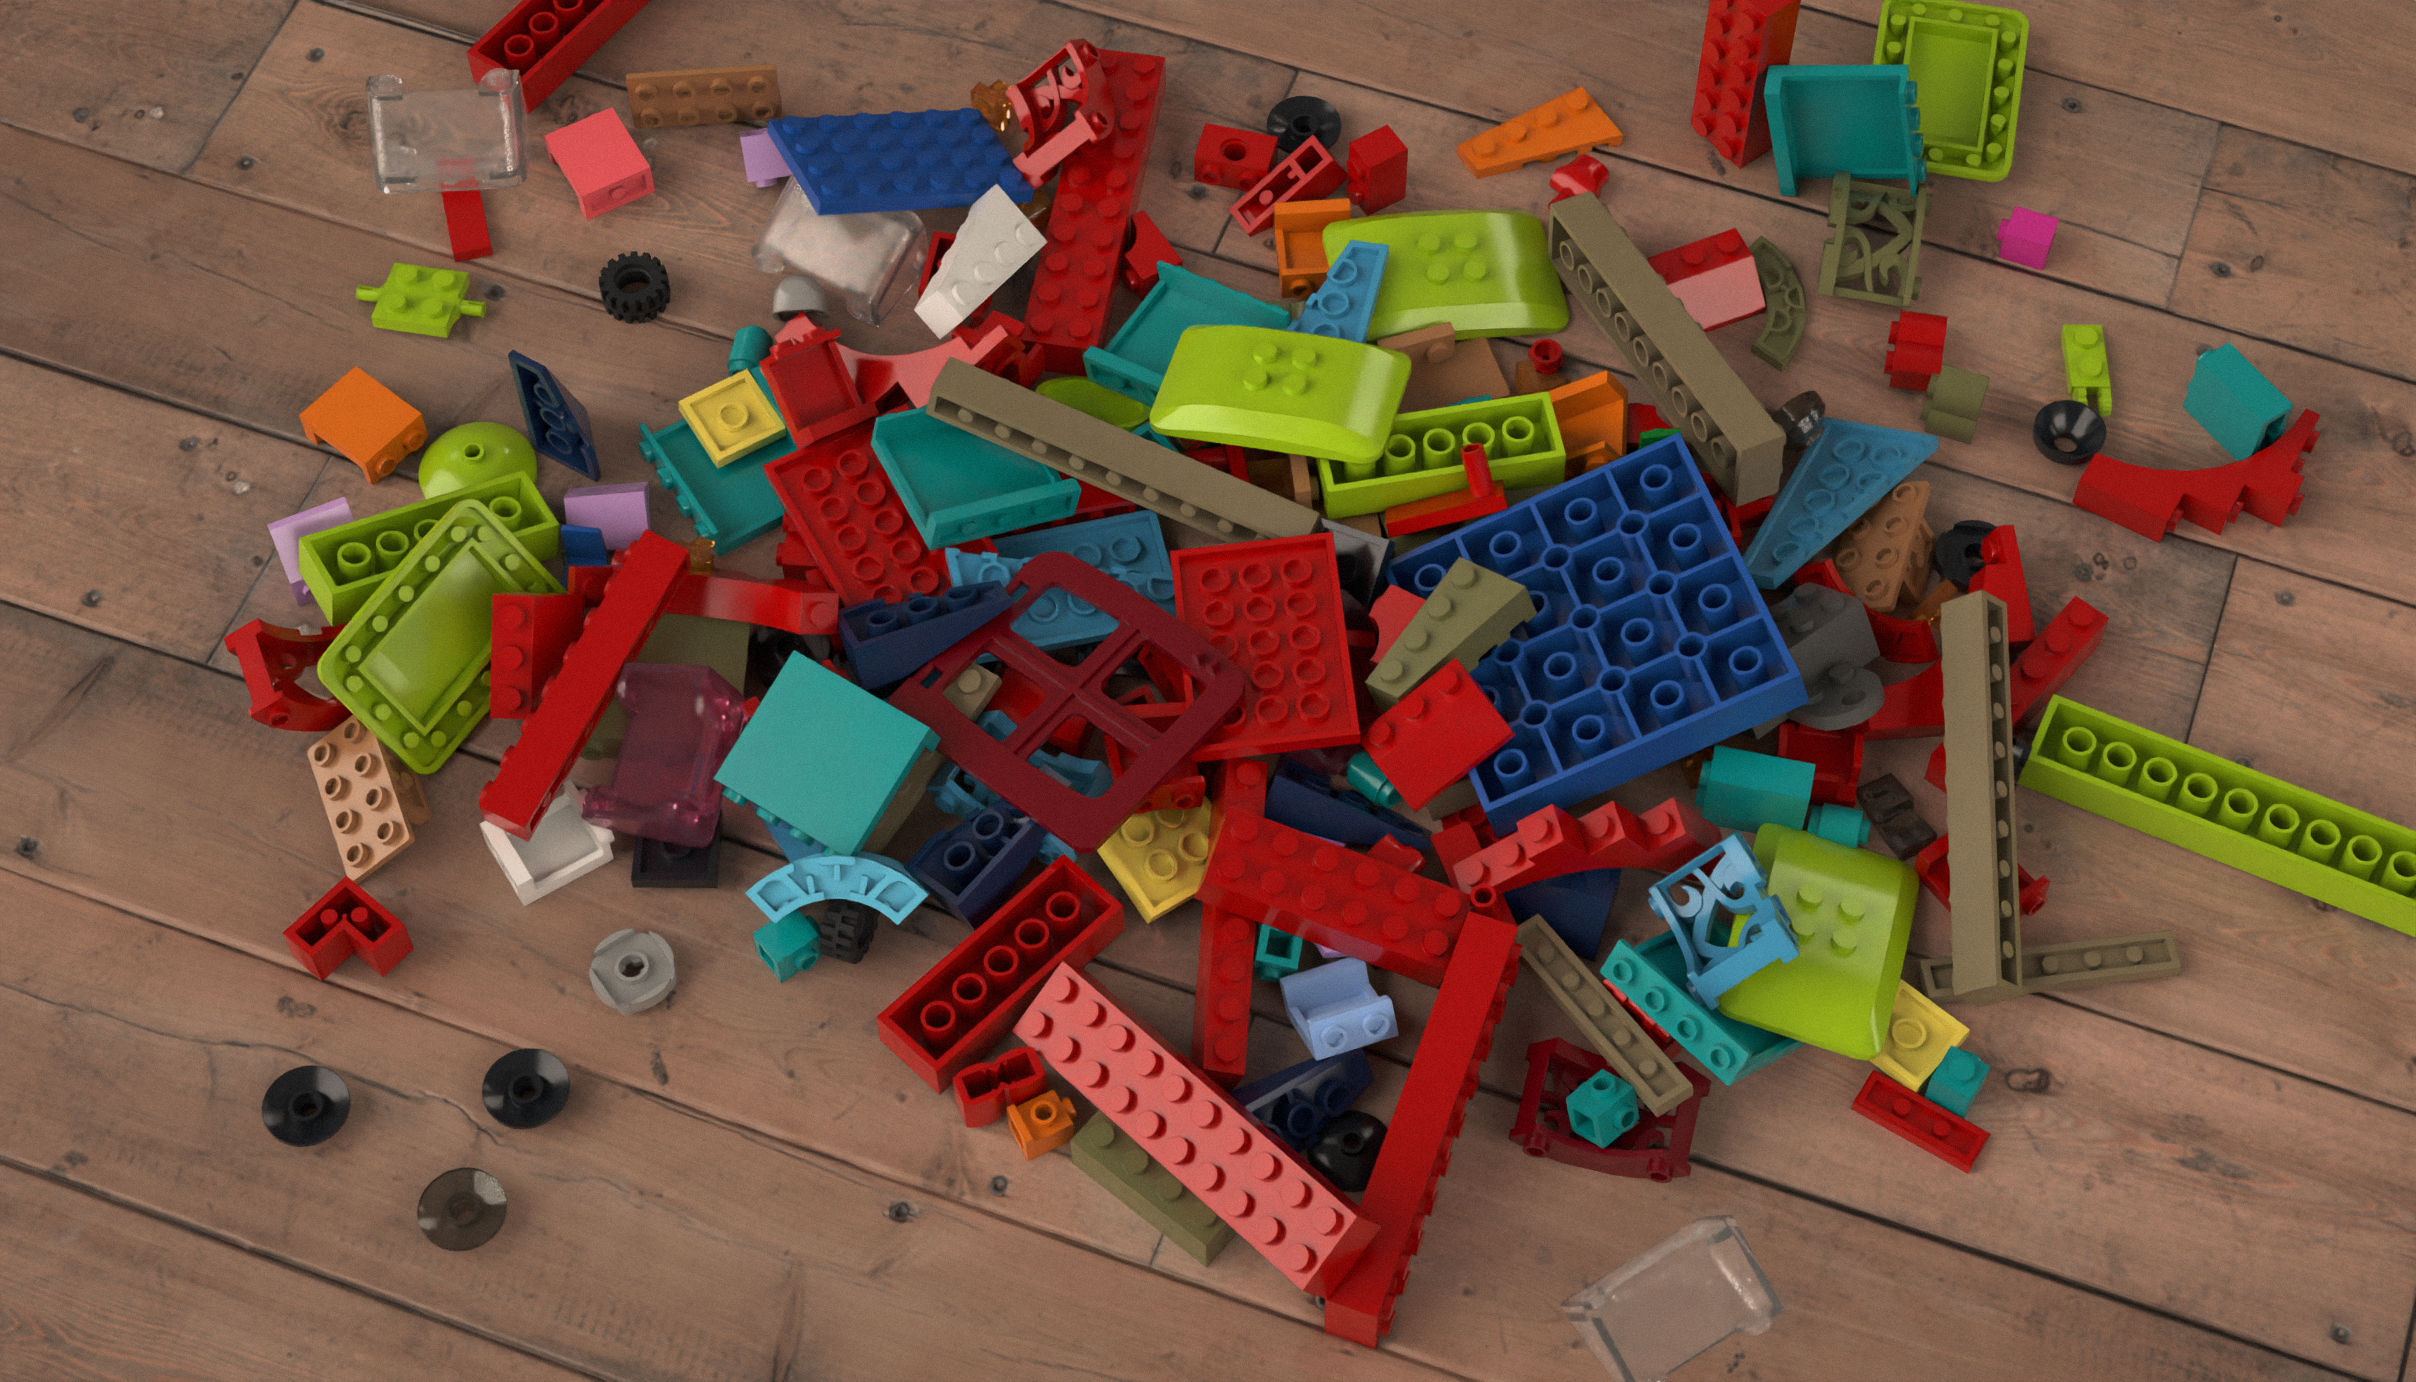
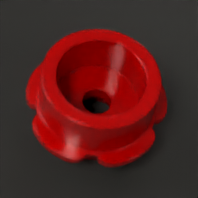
M1551 339L1536 341L1527 353L1529 368L1540 374H1554L1558 371V367H1562L1565 363V356L1562 353L1561 346Z

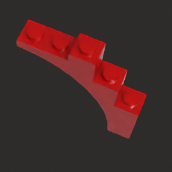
M2306 408L2292 428L2271 446L2246 459L2215 468L2190 471L2157 470L2123 463L2095 453L2079 480L2072 503L2157 543L2161 542L2167 530L2175 532L2182 518L2217 535H2221L2227 522L2235 524L2242 511L2277 527H2281L2287 514L2295 517L2304 500L2305 494L2300 493L2299 490L2305 478L2300 475V472L2306 460L2300 457L2304 451L2309 454L2312 453L2321 435V432L2315 430L2320 414Z
M1674 797L1638 816L1613 800L1578 819L1552 803L1516 822L1519 831L1454 864L1453 868L1460 891L1471 894L1475 886L1489 884L1495 889L1496 894L1499 895L1536 881L1594 869L1632 867L1657 869L1672 873L1722 841L1723 838L1718 827ZM1724 851L1700 866L1699 869L1706 876L1711 875L1726 852ZM1692 873L1685 876V878L1695 883L1700 881Z

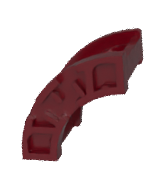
M1560 1037L1528 1045L1525 1060L1530 1062L1515 1128L1510 1129L1508 1136L1509 1140L1522 1146V1151L1525 1154L1536 1158L1547 1157L1564 1164L1615 1176L1647 1178L1658 1183H1669L1672 1181V1178L1690 1176L1691 1166L1687 1162L1702 1097L1709 1095L1710 1079L1682 1061L1674 1062L1673 1064L1693 1085V1096L1678 1104L1675 1116L1668 1115L1671 1111L1670 1109L1661 1116L1656 1117L1644 1103V1109L1638 1107L1640 1117L1638 1122L1640 1123L1602 1149L1571 1130L1566 1098L1578 1089V1085L1588 1081L1601 1069L1618 1078L1622 1077L1612 1066L1606 1065L1607 1060L1603 1056L1579 1048ZM1547 1073L1552 1074L1554 1092L1544 1090ZM1540 1103L1559 1107L1560 1110L1552 1109L1544 1115V1122L1556 1124L1558 1127L1557 1131L1536 1123ZM1657 1127L1672 1129L1668 1151L1665 1149L1648 1150L1653 1144L1657 1143L1663 1146L1665 1144L1664 1134L1656 1130Z

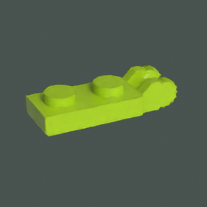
M2063 324L2061 342L2069 396H2072V401L2084 403L2087 406V396H2096L2099 415L2110 416L2112 411L2111 384L2102 325Z

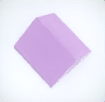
M648 482L569 488L564 496L567 525L601 529L608 555L614 554L616 549L627 550L633 540L639 541L645 529L650 530Z

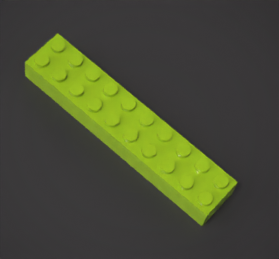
M2056 694L2052 695L2031 745V753L2021 771L2017 784L2416 938V831Z

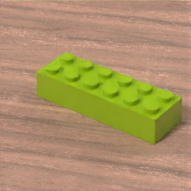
M1549 391L1397 414L1385 451L1381 458L1375 462L1360 464L1314 457L1327 520L1382 512L1388 507L1469 488L1460 449L1472 443H1482L1484 445L1493 482L1503 479L1506 491L1564 482L1566 453Z
M522 470L300 537L299 572L330 625L335 627L349 622L409 552L461 500L474 499L484 504L539 562L557 557L560 524L526 471Z

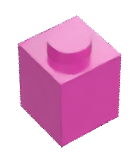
M2015 206L2010 220L2002 219L1996 236V241L2002 242L1998 257L2043 270L2054 240L2059 219Z

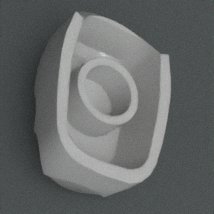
M792 275L784 279L778 288H775L772 316L775 320L783 321L790 313H800L801 311H815L822 318H828L829 310L825 289L812 277Z

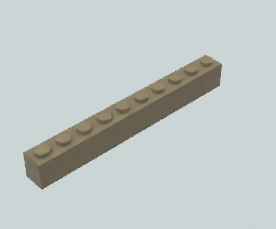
M949 357L931 387L926 409L927 415L1230 544L1313 534L1319 512L954 357Z
M1981 589L1941 603L1940 633L1942 635L1941 670L1943 673L1944 689L1942 707L1945 719L1943 743L1946 750L1945 786L1947 788L1948 809L1946 824L1949 839L1947 862L1950 869L1949 904L1951 907L1952 929L1950 943L1953 960L1951 982L1955 997L1978 1007L2023 996L2007 603Z

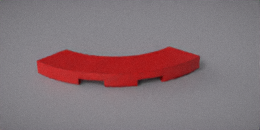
M1832 558L1806 563L1792 574L1797 587L1812 582L1856 597L1839 576ZM1863 603L1880 651L1879 656L1885 657L1887 661L1911 664L1934 662L1939 658L1927 619H1897L1870 609Z

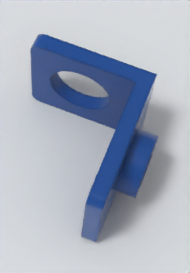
M562 525L560 532L567 553V559L560 584L567 592L569 565H607L609 558L601 529Z

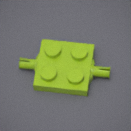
M394 262L387 281L380 288L359 284L356 289V299L358 301L377 303L371 316L374 328L448 338L453 324L460 316L467 315L484 318L486 314V302L465 300V294L470 284L468 272Z

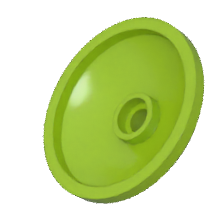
M1068 376L1051 379L1039 385L1035 391L1038 394L1045 395L1050 399L1080 410L1111 425L1118 426L1130 433L1149 421L1151 407L1090 382L1088 377Z
M472 422L450 429L439 436L428 447L419 466V484L425 499L522 470L526 471L535 485L538 475V463L532 445L517 430L496 422Z

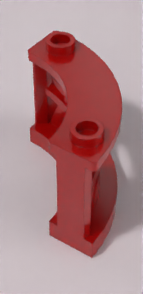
M1084 38L1067 42L1063 48L1022 81L1015 83L1005 91L1017 114L1022 131L1029 133V140L1024 143L1022 153L1012 161L1021 172L1025 181L1031 184L1034 191L1039 190L1056 176L1060 163L1089 140L1093 144L1099 143L1110 134L1114 126V102L1108 81L1098 61L1100 54L1097 48ZM1072 58L1077 68V73L1074 75V72L1064 65L1061 81L1058 68ZM1048 77L1050 85L1035 88L1036 85ZM1066 102L1082 104L1081 108L1074 112L1076 120L1061 132H1057L1065 121L1067 113Z
M257 618L226 636L224 641L227 651L238 657L253 706L248 709L250 718L271 728L301 732L332 731L351 717L353 713L335 696L328 700L321 699L310 694L294 682L302 676L305 667L318 665L323 653L349 622L335 627H321V634L301 635L299 629L278 627Z

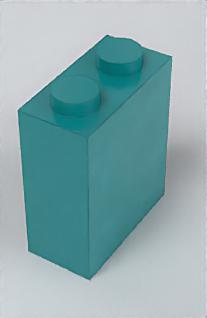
M2230 342L2216 350L2209 349L2205 351L2195 363L2196 370L2193 379L2187 386L2188 393L2183 408L2237 461L2246 459L2271 446L2282 436L2294 405Z
M1715 745L1712 761L1703 760L1695 805L1702 807L1701 816L1719 827L1739 829L1740 831L1757 834L1761 825L1771 823L1802 831L1810 801L1816 764Z

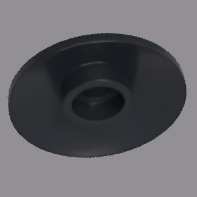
M1295 96L1281 101L1271 110L1267 119L1268 135L1278 137V148L1289 154L1293 153L1312 135L1329 149L1340 136L1341 119L1337 110L1325 100L1313 96Z
M535 1048L519 1049L502 1056L490 1067L482 1085V1098L488 1113L500 1124L513 1129H531L548 1123L562 1111L570 1093V1079L563 1063L553 1054ZM528 1091L536 1092L532 1098L521 1099L522 1095Z
M313 1065L297 1067L282 1074L268 1088L262 1103L263 1121L270 1134L284 1144L295 1147L317 1145L334 1136L346 1122L351 1107L350 1093L343 1079L328 1068ZM311 1108L317 1109L314 1114L302 1117L306 1110Z
M1347 1110L1340 1117H1334L1316 1134L1319 1140L1311 1149L1307 1148L1309 1164L1342 1192L1365 1191L1388 1129L1380 1120L1370 1114ZM1353 1140L1357 1141L1360 1145L1355 1149H1349L1344 1145V1142Z

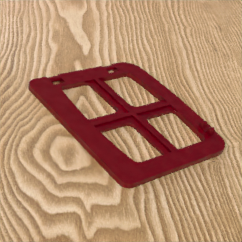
M1050 551L1039 554L1028 561L1014 575L1015 578L1004 587L1009 596L1021 585L1029 591L1016 603L1012 602L1011 607L929 660L912 678L909 677L889 697L887 703L930 727L941 737L940 742L935 748L938 753L1069 847L1081 854H1089L1097 851L1237 709L1244 698L1245 683L1240 669L1158 605L1071 554ZM1059 588L1078 597L1120 623L1077 667L1068 668L1063 666L1010 629L1011 625L1049 589ZM1147 643L1161 650L1205 687L1202 695L1165 732L1157 731L1102 692L1104 683L1142 645ZM984 653L994 655L1046 692L1044 701L1003 741H997L960 712L944 696V691ZM934 670L940 673L942 676L928 689L921 685ZM1072 717L1086 719L1139 757L1103 795L1097 798H1088L1027 762Z

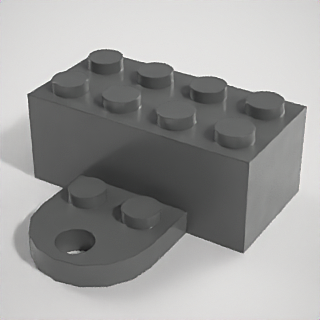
M1809 582L1797 587L1792 595L1780 603L1768 607L1801 674L1810 702L1740 732L1741 734L1758 740L1788 718L1814 729L1825 731L1839 730L1857 725L1869 719L1882 708L1886 697L1880 677L1872 671L1861 668L1880 655L1862 599Z

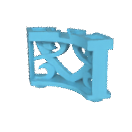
M860 851L858 856H825L822 852L798 859L761 879L745 893L775 924L784 916L803 905L825 899H848L868 905L882 912L898 925L930 895L904 869V863L867 851Z

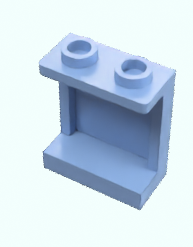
M1349 957L1279 979L1286 1015L1316 1061L1399 1035L1392 1000L1388 995L1379 997L1369 983L1365 961Z

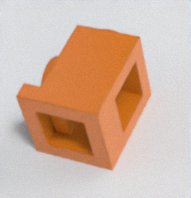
M1054 1089L1019 1106L1012 1104L1006 1107L1008 1126L1027 1161L1070 1142L1074 1137L1073 1122L1078 1120L1074 1106L1067 1096L1059 1099ZM1051 1115L1050 1118H1048V1119H1046V1120H1041V1119H1044V1118H1046V1117H1048V1116Z

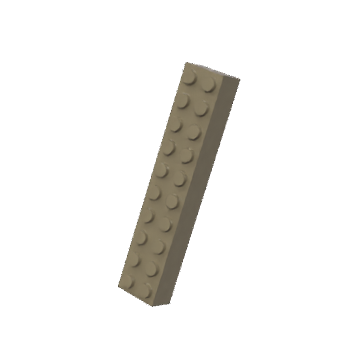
M1588 191L1550 204L1548 256L1558 276L1675 428H1680L1682 438L1734 506L1739 507L1777 493L1779 491L1780 474L1783 472V447L1786 444V435L1782 426L1779 423H1775L1768 415L1762 401L1758 397H1754L1745 386L1741 374L1734 372L1726 362L1722 350L1719 347H1715L1707 338L1702 325L1699 322H1695L1688 314L1683 301L1680 298H1676L1669 290L1664 277L1659 273L1657 274L1650 266L1645 253L1635 247L1629 239L1626 229L1616 223L1605 203H1601L1592 191Z

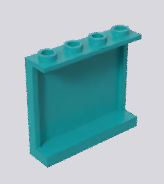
M1908 65L1768 66L1764 99L1781 196H1796L1799 178H1834L1835 169L1850 171L1851 178L1909 179L1911 197H1917L1919 181L1926 180L1927 162L1926 158H1920L1923 155L1924 146L1923 133H1917L1916 131L1920 128V107H1913V104H1916L1917 82L1910 81Z
M1159 260L1156 264L1159 282L1104 350L1090 345L1082 357L1088 381L1152 407L1180 336L1188 327L1197 324H1223L1286 330L1291 321L1289 312L1278 305H1269L1252 298L1245 292H1237L1220 285L1213 279H1205L1188 272L1181 266H1173Z
M760 365L749 370L750 374L786 426V436L717 469L685 418L651 434L644 422L639 424L642 441L638 442V448L641 455L648 464L654 462L658 468L656 474L663 488L666 491L673 490L677 496L675 497L676 505L685 519L688 517L692 518L695 523L693 527L699 541L703 546L710 545L718 557L781 526L783 523L785 509L764 475L763 465L798 449L770 386L760 371Z
M927 405L899 413H888L876 418L871 446L930 551L1075 514L1082 490L1075 477L1062 480L1054 468L926 414Z
M793 650L713 779L725 787L722 795L734 803L744 807L746 802L749 801L759 807L755 813L757 816L775 827L778 826L780 821L793 827L789 835L805 845L811 847L813 842L816 841L827 847L823 855L858 856L923 749L925 748L933 753L941 737L930 727Z
M1716 916L1713 921L1709 944L1727 947L1731 929ZM1694 923L1688 924L1690 930L1693 933ZM1672 929L1635 947H1632L1623 938L1620 939L1599 971L1728 1087L1807 1044L1731 1019L1723 1015L1717 1007L1710 1010L1705 1003L1699 1005L1686 986V983L1690 981L1687 976V966Z

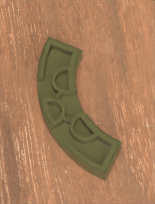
M1761 235L1749 247V250L1754 257L1766 305L1767 317L1762 332L1752 343L1751 352L1782 372L1793 359L1802 340L1807 311L1806 297L1803 285L1799 284L1790 261L1773 243Z

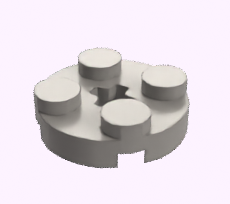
M635 929L620 930L602 940L593 953L594 959L591 963V968H589V976L594 992L604 1004L615 1008L622 1015H632L637 1011L646 1010L657 1005L677 984L676 962L672 949L666 940L657 933L648 931L649 934L636 933ZM632 963L635 967L643 965L644 968L641 969V973L638 976L626 977L624 976L627 973L625 966Z

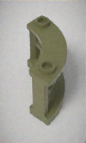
M1835 169L1827 226L1834 227L1833 238L1827 237L1824 241L1816 287L1817 294L1834 295L1904 308L1910 307L1911 299L1918 300L1922 277H1916L1915 275L1924 216H1929L1933 194L1926 193V184L1919 183L1917 197H1911L1910 189L1852 180L1850 171ZM1878 212L1895 226L1899 235L1884 247L1871 253L1870 243L1866 236L1858 229L1849 225L1863 223L1871 219ZM1847 244H1855L1860 250L1861 258L1857 259L1858 248L1854 251H1848L1845 246ZM1909 246L1908 258L1906 260L1899 254ZM1878 269L1879 281L1886 288L1889 281L1888 274H1898L1900 278L1898 294L1874 292L1872 272ZM1863 276V290L1835 285L1838 282L1854 280Z

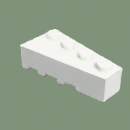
M998 184L994 185L972 205L968 212L969 216L955 235L954 243L941 260L942 264L939 270L931 278L914 309L939 339L968 317L1047 243V240Z

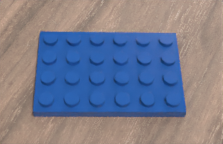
M961 108L960 110L951 111L929 109L925 112L905 113L893 111L890 114L857 113L851 116L825 114L820 117L799 118L788 116L784 119L769 120L767 133L818 216L972 206L996 184L1000 186L1014 204L1032 203L1033 187L1025 181L1021 172L1013 163V158L979 109Z

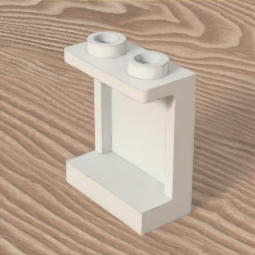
M571 779L564 781L565 794L552 801L529 842L487 821L480 823L486 845L524 906L614 859L610 843L615 841L609 825L605 819L596 820L592 813L596 809L590 795L585 788L578 791Z

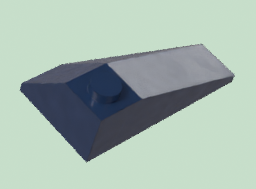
M512 350L508 354L533 449L597 482L601 474L586 408L546 366Z
M1623 868L1594 869L1564 874L1536 881L1502 894L1517 925L1539 914L1577 957L1594 962L1619 891Z
M1360 1047L1318 1061L1313 1057L1228 1093L1294 1151L1300 1154L1305 1148H1312L1319 1140L1316 1134L1334 1117H1340L1374 1081V1077L1363 1048Z

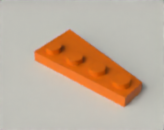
M1580 86L1458 144L1457 156L1476 179H1481L1522 169L1523 163L1541 161L1543 164L1555 161L1557 155L1576 151L1577 155L1592 152L1593 146L1608 143L1609 147L1621 145L1623 134L1586 90Z

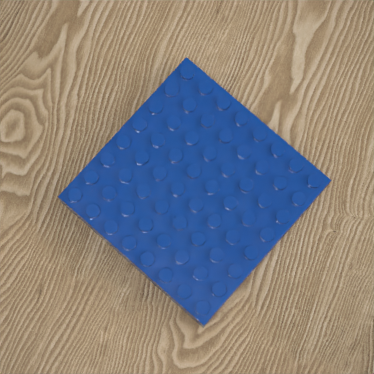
M1680 432L1508 507L1507 510L1499 511L1390 560L1385 574L1389 586L1393 584L1427 600L1460 556L1522 584L1528 590L1537 615L1528 623L1520 622L1509 632L1511 637L1499 648L1494 645L1478 659L1479 665L1470 672L1516 734V736L1468 772L1497 838L1517 830L1516 822L1552 803L1562 810L1810 702L1801 674Z

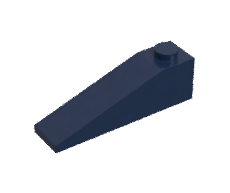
M999 580L951 587L944 593V596L939 597L924 596L923 592L909 594V601L886 604L885 597L871 599L839 609L837 630L852 671L862 689H879L886 687L892 681L904 678L1011 607L1012 600Z
M1281 755L1266 790L1264 818L1304 833L1334 841L1376 845L1385 835L1391 833L1405 846L1428 850L1431 844L1430 836H1432V831L1391 809L1379 807L1376 811L1370 808L1371 804L1364 798L1363 794L1353 789L1350 791H1338L1329 784L1331 777Z
M1046 764L1038 768L1063 785L1073 790L1075 789L1071 781ZM1001 797L982 811L976 807L967 813L968 820L948 833L944 828L934 834L904 866V869L944 908L974 931L987 921L1006 901L1048 833L1046 829Z

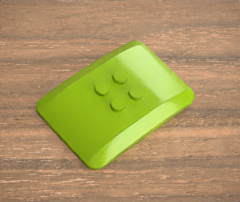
M1883 0L1872 65H1908L1910 81L1917 82L1916 104H1913V107H1920V128L1916 131L1917 133H1923V155L1920 158H1926L1927 172L1987 182H1998L2004 180L2009 175L2012 166L2029 32V20L2020 11L1955 0Z
M1451 209L1404 212L1336 221L1328 224L1323 231L1322 243L1330 268L1350 240L1389 245L1390 255L1366 340L1368 344L1376 345L1377 340L1451 322L1456 333L1455 340L1557 333L1565 329L1570 318L1569 310L1557 271L1548 256V243L1539 218L1529 211L1513 209Z
M1197 324L1185 329L1180 336L1150 411L1149 423L1152 430L1166 436L1367 464L1381 458L1385 451L1411 374V360L1403 352L1338 337L1267 327Z
M474 499L461 500L409 552L323 653L317 667L319 679L408 769L422 775L434 773L444 764L490 709L492 595L501 591L567 593V591L484 504Z
M1764 823L1757 831L1752 851L1768 876L1765 878L1767 885L1764 886L1767 894L1770 897L1774 894L1779 896L1791 920V923L1787 926L1798 938L1800 955L1786 964L1779 957L1718 996L1719 1006L1717 1009L1723 1015L1746 1024L1857 1060H1873L1879 1056L1888 1032L1920 884L1919 875L1911 865L1903 861L1857 847L1855 849L1817 837V835L1809 833L1807 830L1802 829L1801 831L1780 824ZM1742 888L1739 899L1743 896L1745 888ZM1755 912L1749 914L1735 913L1727 947L1738 946L1740 932L1747 920Z

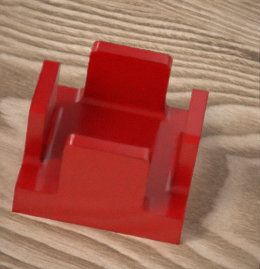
M993 310L985 320L983 317L976 315L968 326L959 323L951 335L952 340L961 336L976 346L987 332L994 330L999 324L1021 338L1025 332V324ZM1036 343L1028 354L1021 352L996 376L1030 390L1045 369L1044 346Z
M1799 722L1780 723L1776 728L1774 756L1816 764L1808 805L1824 806V803L1854 808L1857 782L1862 767L1864 733L1855 732L1853 739L1852 730L1825 731L1814 729Z

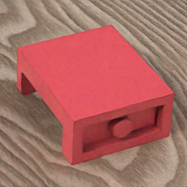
M613 107L599 113H594L585 119L544 135L550 160L553 164L558 163L576 192L580 209L587 220L655 192L651 167Z

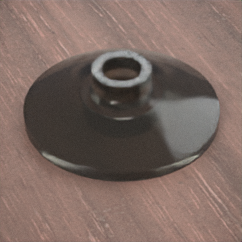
M476 1168L453 1169L439 1175L425 1188L418 1203V1222L426 1238L437 1247L458 1252L472 1250L484 1245L499 1232L507 1215V1198L503 1187L491 1174ZM464 1211L473 1213L466 1220H458V1216Z

